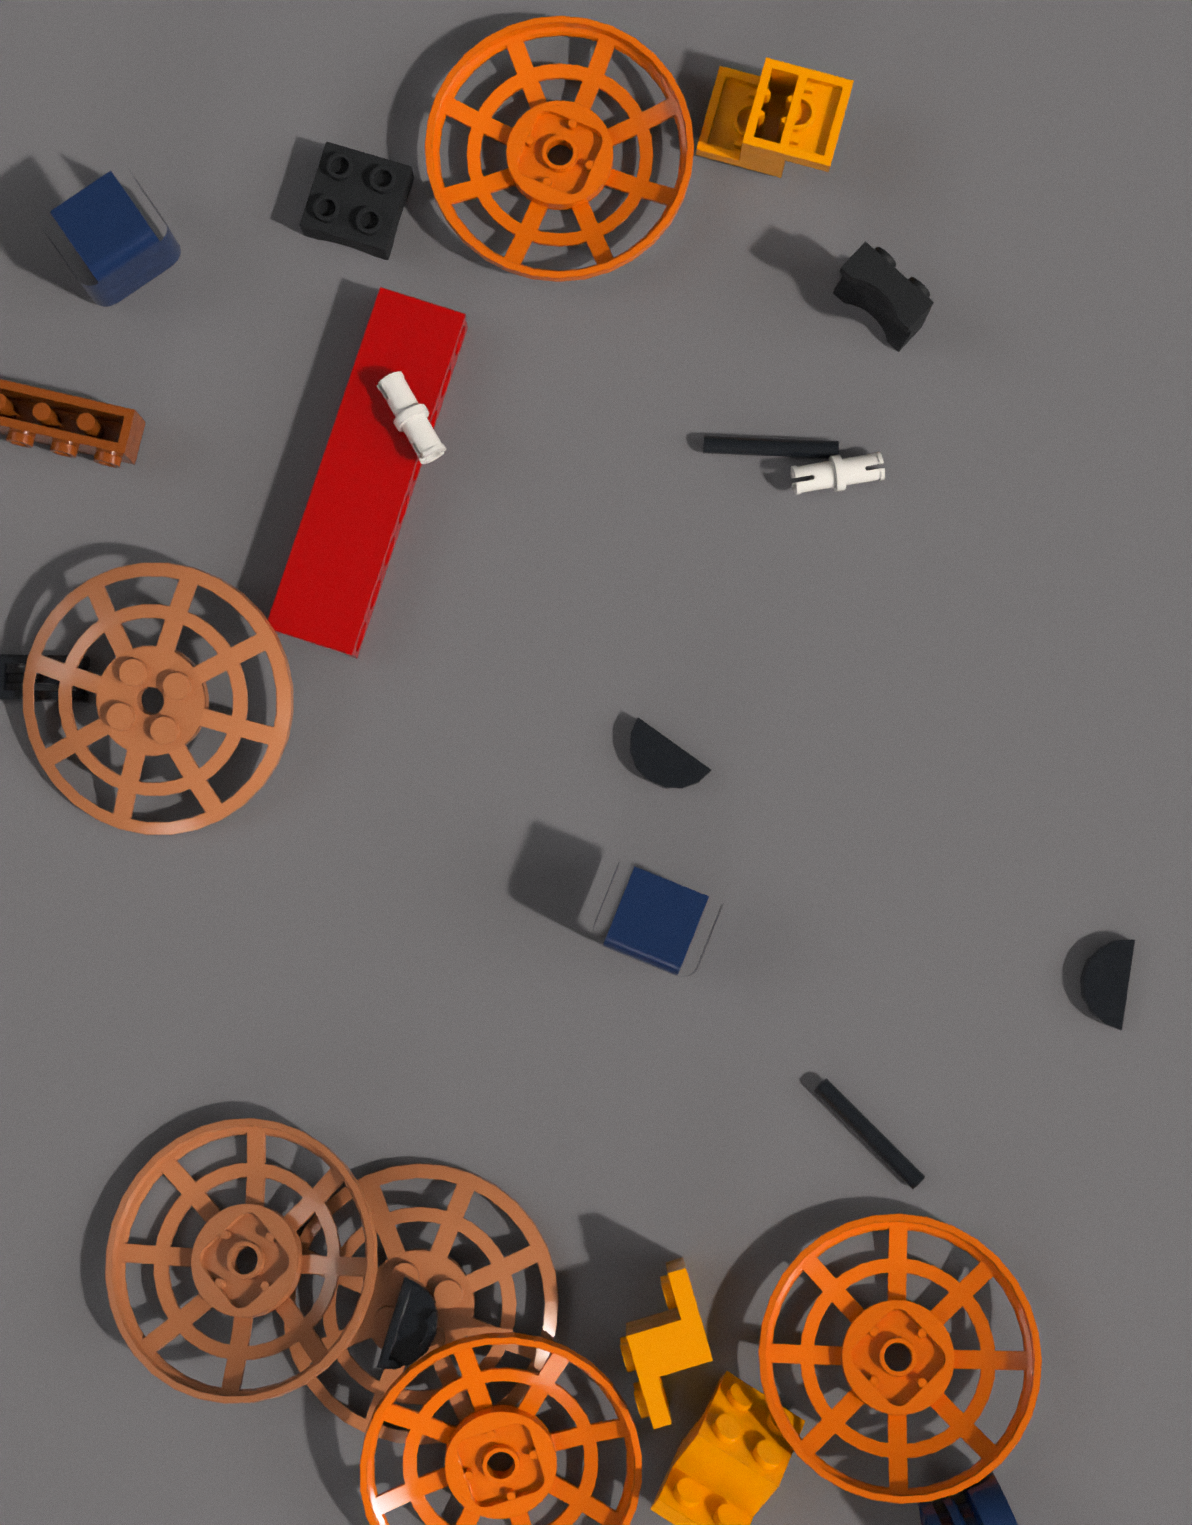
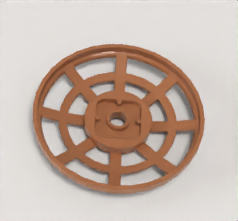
M137 563L117 567L90 578L71 591L51 611L38 631L27 658L22 685L23 714L28 737L40 765L53 784L75 806L93 818L121 830L145 835H173L198 830L226 818L247 804L266 784L279 764L289 739L294 713L293 682L288 659L277 633L262 611L244 593L222 578L195 567L175 563ZM136 577H169L179 579L170 606L163 604H141L115 611L105 586ZM197 586L212 591L231 604L248 621L256 635L231 647L227 640L211 624L199 616L188 612ZM88 596L99 621L91 625L77 640L68 654L65 663L42 655L46 642L59 621L78 602ZM141 618L165 620L157 645L133 648L122 623ZM183 626L202 636L215 649L217 655L196 665L189 657L176 650ZM105 633L116 658L107 666L102 676L78 668L89 647ZM264 651L271 663L276 686L274 727L246 720L248 714V689L240 663ZM225 671L229 675L233 692L232 715L209 709V693L206 681ZM36 673L60 681L58 707L62 728L66 737L48 748H45L40 737L35 715L34 685ZM73 686L96 693L99 719L79 730L76 726L72 709ZM149 687L158 689L163 695L164 705L158 713L148 712L142 705V694ZM202 727L226 733L225 739L217 752L199 768L186 745L197 736ZM109 735L118 745L126 749L127 753L121 775L102 764L87 746ZM241 738L268 744L265 755L251 778L232 797L222 803L207 779L215 775L228 762ZM76 753L80 761L94 775L109 785L118 788L114 812L106 811L80 795L62 777L55 764ZM169 753L182 775V778L166 782L139 781L145 756H158ZM191 789L205 811L192 818L171 822H144L132 819L136 794L165 796Z
M255 1118L228 1119L200 1126L176 1138L157 1152L137 1173L120 1201L110 1228L105 1266L109 1305L118 1330L133 1355L151 1374L171 1388L194 1398L223 1404L256 1403L280 1397L296 1390L330 1367L348 1347L363 1322L373 1296L378 1268L377 1235L372 1211L362 1187L348 1166L328 1146L306 1132L279 1122ZM234 1135H247V1163H237L219 1168L195 1181L178 1162L179 1159L190 1151L211 1141ZM266 1136L282 1138L303 1146L320 1157L330 1167L329 1171L312 1187L296 1174L280 1167L266 1164ZM164 1174L182 1195L174 1202L166 1215L157 1237L156 1246L128 1244L131 1227L140 1205L153 1184ZM247 1178L245 1204H238L220 1210L207 1194L212 1188L227 1181ZM266 1179H272L285 1184L303 1198L283 1216L273 1209L264 1207ZM343 1183L350 1192L361 1218L365 1238V1257H341L338 1229L331 1211L325 1202ZM192 1206L206 1224L200 1230L193 1248L172 1247L177 1228ZM314 1213L317 1215L325 1234L327 1256L303 1255L302 1244L296 1232ZM251 1247L257 1254V1265L252 1272L243 1274L238 1269L237 1257L243 1249ZM126 1263L154 1264L153 1274L156 1292L168 1320L147 1336L143 1334L138 1326L129 1302L126 1284ZM169 1266L191 1267L193 1280L199 1292L196 1297L182 1308L179 1307L172 1290ZM301 1274L325 1275L324 1284L318 1299L310 1312L304 1316L290 1297L298 1285ZM339 1276L364 1277L361 1294L351 1319L339 1338L327 1349L313 1328L320 1322L330 1306L338 1285ZM211 1308L223 1314L234 1316L230 1344H225L208 1337L198 1330L193 1323ZM276 1310L290 1331L270 1342L249 1346L253 1318ZM181 1334L198 1349L216 1357L227 1359L222 1387L207 1385L184 1375L168 1364L157 1352ZM299 1342L313 1362L302 1372L279 1383L259 1388L241 1389L247 1360H257L276 1355Z
M412 1163L396 1165L369 1173L357 1180L372 1211L376 1234L378 1233L388 1259L377 1268L373 1296L364 1320L348 1347L372 1338L380 1349L383 1348L406 1274L418 1280L434 1297L439 1314L437 1334L427 1353L423 1356L436 1348L466 1336L513 1332L517 1301L512 1274L535 1263L538 1264L542 1276L545 1301L543 1327L540 1337L553 1341L557 1328L559 1306L556 1271L548 1246L535 1222L515 1199L496 1184L473 1172L442 1164ZM415 1178L444 1180L457 1184L447 1210L431 1207H409L391 1212L380 1185L392 1181ZM345 1186L329 1199L326 1205L333 1215L353 1198ZM475 1191L487 1197L506 1212L523 1232L529 1246L504 1257L487 1233L473 1222L464 1218L473 1192ZM316 1214L306 1225L300 1236L303 1255L322 1256L309 1250L315 1236L322 1228ZM416 1221L441 1224L431 1249L413 1248L408 1250L404 1249L395 1225ZM362 1227L353 1233L341 1247V1257H352L356 1250L365 1242ZM460 1232L473 1241L487 1256L491 1264L466 1274L464 1269L448 1256L457 1233ZM339 1276L338 1285L361 1294L364 1277ZM497 1281L499 1282L502 1296L500 1327L474 1318V1292ZM338 1285L331 1304L323 1315L326 1336L320 1339L327 1349L335 1343L344 1330H339L337 1324L336 1297ZM296 1289L290 1296L294 1303L296 1301ZM284 1322V1331L286 1334L290 1331V1329ZM299 1342L289 1348L299 1372L310 1366L309 1363H312ZM516 1344L492 1345L488 1354L479 1364L480 1370L494 1368L506 1350L532 1359L527 1370L538 1374L550 1352ZM346 1348L337 1358L338 1362L351 1378L368 1391L374 1393L366 1418L350 1411L334 1398L317 1377L306 1385L327 1409L345 1423L365 1433L375 1407L390 1385L403 1373L405 1366L395 1370L384 1369L380 1380L364 1370ZM450 1355L433 1364L442 1386L459 1377ZM517 1383L510 1393L496 1405L515 1406L521 1401L530 1386ZM440 1388L429 1390L403 1389L395 1402L424 1405ZM467 1389L449 1399L459 1422L475 1411L467 1394ZM382 1425L378 1438L395 1443H405L408 1431L396 1430ZM422 1434L419 1445L442 1443Z

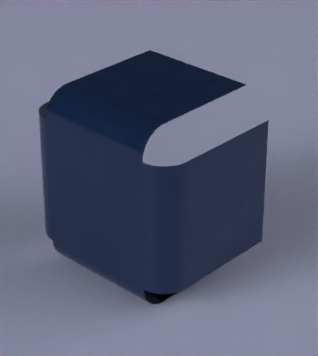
M111 171L50 211L99 283L92 286L82 284L55 245L54 247L93 301L103 307L116 305L168 270L178 261L181 254L180 245L140 184L138 183L142 192L167 226L166 235L161 241H159Z
M618 863V865H617V868H616V870H615V873H614V875H613V878H612V880H611V883H610V885H609V888H608V890H607V893H608V891H609V889H610V886H611V884H612V881H613L614 876H615V874H616V871H617V869H618L619 863ZM634 866L603 947L677 976L709 896ZM723 904L720 906V909H719V911H718V914H717V916H716V919H715V921H714V924H713V926H712V929H711V931H710V934H709V936H708V939H707V941H706V944H705V946H704V949H703L702 954H701V956H700V959H699V961H698L697 967H696V969L693 971V973L696 972V970L698 969V967H699V965H700L701 959H702V957H703V954H704V952H705V949H706V947H707V944H708V942H709V939H710V937H711V934H712V932H713V929H714V927H715V924H716V922H717V919H718V917H719V914H720V912H721V909H722V907H723ZM598 913V915H597V917H596V920H595V922H594L593 930H594V926H595V923H596V921H597V918H598V916H599V913Z

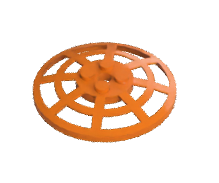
M570 16L533 18L509 25L487 36L466 52L448 73L435 96L427 121L425 139L427 174L435 201L447 223L463 243L484 260L507 272L533 280L553 282L585 280L609 273L633 261L651 247L670 226L684 201L691 179L694 154L692 121L685 98L673 75L660 59L636 38L611 25L588 18ZM568 36L589 39L597 42L588 68L562 63L533 67L524 42L543 37ZM505 49L508 50L516 75L497 87L484 101L479 111L454 99L460 87L478 67L495 54ZM614 49L627 55L646 70L660 87L666 100L642 112L638 103L628 91L612 78L605 75ZM565 79L579 81L582 84L574 102L564 100L547 102L539 82ZM523 89L530 110L518 119L513 128L492 118L504 101L517 91ZM600 89L613 98L627 113L629 119L607 128L600 117L591 110L598 90ZM446 116L471 128L467 145V165L470 181L448 187L444 185L440 163L441 135ZM674 117L677 125L680 146L678 177L674 188L649 181L653 163L652 136L649 129ZM484 135L507 145V169L483 176L480 155ZM637 136L640 152L637 177L612 169L613 146ZM563 145L572 151L573 156L567 164L555 165L547 157L550 149ZM516 186L519 192L531 201L522 222L514 220L504 212L493 199L491 193ZM604 186L629 194L613 214L604 221L597 222L589 201L595 198ZM478 198L482 207L492 219L505 230L515 235L505 256L492 251L477 239L458 217L453 205ZM641 199L666 205L659 220L642 239L625 252L613 257L604 235L622 224L636 209ZM547 209H572L581 230L569 233H550L539 231L538 229ZM532 242L539 245L556 247L587 243L596 262L592 266L569 270L539 269L521 263Z
M907 1214L872 1215L847 1222L823 1234L800 1252L782 1274L769 1298L761 1324L758 1349L760 1381L768 1409L781 1435L796 1455L819 1476L839 1488L875 1501L898 1504L930 1502L957 1494L980 1482L1002 1464L1020 1441L1033 1415L1040 1390L1042 1357L1039 1332L1031 1306L1017 1279L1000 1258L978 1239L955 1226L923 1216ZM889 1230L888 1258L862 1263L844 1272L838 1278H835L817 1258L827 1249L850 1237L872 1231ZM908 1231L923 1232L944 1239L968 1252L979 1264L958 1282L953 1276L933 1265L907 1259ZM804 1271L822 1293L816 1299L807 1316L801 1335V1344H773L774 1329L782 1303L793 1283ZM888 1273L887 1301L877 1303L866 1310L846 1290L850 1285L866 1277ZM907 1274H914L928 1279L943 1287L949 1293L930 1311L919 1304L906 1301ZM992 1277L1003 1288L1015 1311L1022 1334L1024 1351H995L989 1322L979 1303L973 1297ZM833 1303L851 1322L845 1333L842 1346L815 1345V1337L820 1321L827 1308ZM961 1307L965 1309L975 1327L980 1350H954L950 1335L944 1324ZM891 1344H902L910 1353V1364L903 1371H894L885 1363L884 1354ZM773 1363L800 1364L806 1393L815 1411L821 1417V1420L803 1439L793 1428L780 1402L774 1380ZM814 1365H842L844 1377L851 1390L832 1409L819 1388ZM954 1369L980 1370V1377L975 1394L967 1409L962 1412L944 1392L951 1381ZM995 1370L1024 1371L1023 1388L1016 1412L1005 1433L994 1444L974 1423L980 1417L989 1400L995 1379ZM863 1404H866L876 1411L887 1414L888 1443L865 1437L845 1423ZM930 1406L950 1426L930 1439L916 1443H907V1414L922 1411ZM836 1434L842 1440L861 1451L880 1457H887L889 1487L876 1486L849 1477L828 1465L816 1452ZM960 1437L981 1458L971 1468L948 1480L924 1487L908 1488L907 1458H917L935 1453L953 1444Z
M515 1332L484 1333L457 1339L432 1350L411 1364L390 1385L375 1407L365 1432L360 1457V1492L365 1514L370 1525H390L385 1513L410 1501L425 1525H450L436 1513L425 1495L449 1486L458 1502L464 1506L455 1525H476L480 1516L492 1519L510 1518L512 1525H532L528 1511L541 1503L548 1493L567 1503L568 1506L555 1520L547 1525H572L581 1513L586 1514L602 1525H630L637 1508L642 1484V1454L636 1425L625 1400L611 1380L590 1360L569 1347L543 1337ZM516 1344L539 1348L551 1354L538 1374L529 1370L510 1367L480 1370L473 1348L484 1345ZM452 1354L455 1355L462 1376L437 1390L424 1403L419 1412L394 1404L401 1391L419 1373L440 1359ZM568 1362L580 1368L600 1387L612 1404L618 1417L617 1419L590 1423L587 1414L577 1400L562 1386L555 1383ZM510 1381L526 1384L530 1387L518 1407L513 1405H493L485 1383ZM463 1390H468L475 1411L466 1416L457 1426L432 1417L447 1400ZM547 1395L553 1397L566 1409L574 1420L576 1427L552 1433L549 1432L545 1424L535 1416ZM385 1421L409 1429L403 1451V1477L405 1483L378 1495L375 1483V1452L379 1432ZM422 1434L447 1444L445 1467L418 1477L417 1453ZM624 1437L626 1446V1478L622 1497L615 1510L592 1496L598 1473V1447L596 1442ZM583 1445L584 1467L580 1484L577 1487L556 1475V1451ZM498 1452H505L514 1459L512 1466L505 1471L493 1470L487 1462L493 1454Z

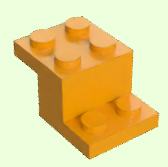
M767 57L761 76L719 66L696 148V155L779 178L782 177L786 161L829 172L854 81Z
M683 1257L666 1262L667 1275L660 1276L668 1310L627 1322L626 1336L620 1338V1349L627 1372L636 1370L639 1378L638 1382L633 1383V1393L640 1417L643 1419L650 1416L653 1430L672 1424L670 1406L661 1376L713 1361Z
M726 1371L716 1385L705 1412L680 1443L650 1510L674 1525L751 1524L755 1514L779 1487L793 1453V1449L781 1435L768 1409L763 1393L730 1372ZM784 1408L793 1428L800 1435L805 1420Z

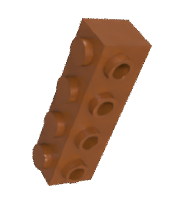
M0 379V434L7 436V442L26 448H33L34 442L50 445L49 451L69 458H76L78 452L94 455V462L113 468H120L121 462L135 465L146 423L136 410Z

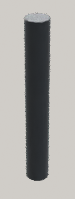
M704 435L703 453L829 459L830 456L838 455L839 441Z
M827 1078L815 1088L814 1092L912 1189L922 1182L925 1175Z

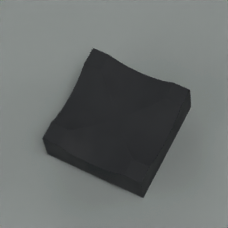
M326 141L300 222L304 236L342 244L374 257L389 260L398 223L414 181L412 166Z
M865 241L840 268L842 277L834 288L833 294L843 303L857 306L872 315L882 327L887 342L899 352L922 328L934 302L929 298L930 292L924 284L914 277L907 279L895 268L896 262L887 251L881 247L874 249Z

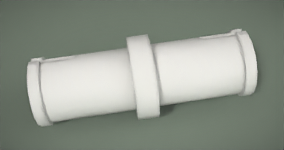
M402 371L393 372L378 382L377 388L383 394L396 417L393 423L399 432L404 431L418 455L420 463H430L442 456L444 451H446V447L441 443L427 418L430 414L424 404L418 403L404 379L405 376Z
M878 451L873 454L843 459L840 455H834L829 457V461L791 466V478L810 477L807 481L792 483L795 495L834 488V491L838 492L844 491L846 485L876 480L883 481L885 479V468L865 469L866 466L883 464L882 454Z

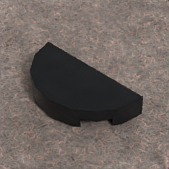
M639 717L637 718L630 735V753L636 769L648 782L664 789H683L699 783L711 772V769Z
M1114 940L1100 947L1086 960L1080 976L1081 996L1083 1001L1086 1002L1089 1011L1099 1022L1117 1030H1122L1135 940Z
M407 1274L402 1283L377 1368L395 1370L414 1363L427 1353L437 1334L439 1314L434 1297L421 1282Z

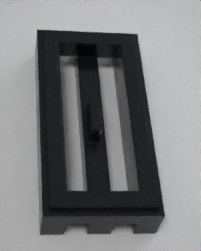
M0 654V701H23V690H6V683L23 684L24 673H7V665L26 666L28 655ZM68 655L45 656L65 663ZM83 656L78 668L88 671L90 658ZM36 674L35 684L60 683V681ZM76 687V691H72V702H88L89 693H87V690ZM34 690V702H58V691Z

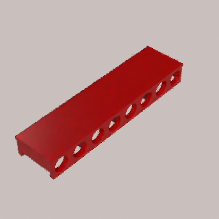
M380 287L268 617V621L276 633L322 646L352 658H358L422 467L418 459L419 457L404 431L399 432L393 423L396 417L383 394L378 390L377 385L385 376L393 372L402 371L405 376L404 379L418 403L424 404L430 414L427 418L434 429L468 329L466 314Z

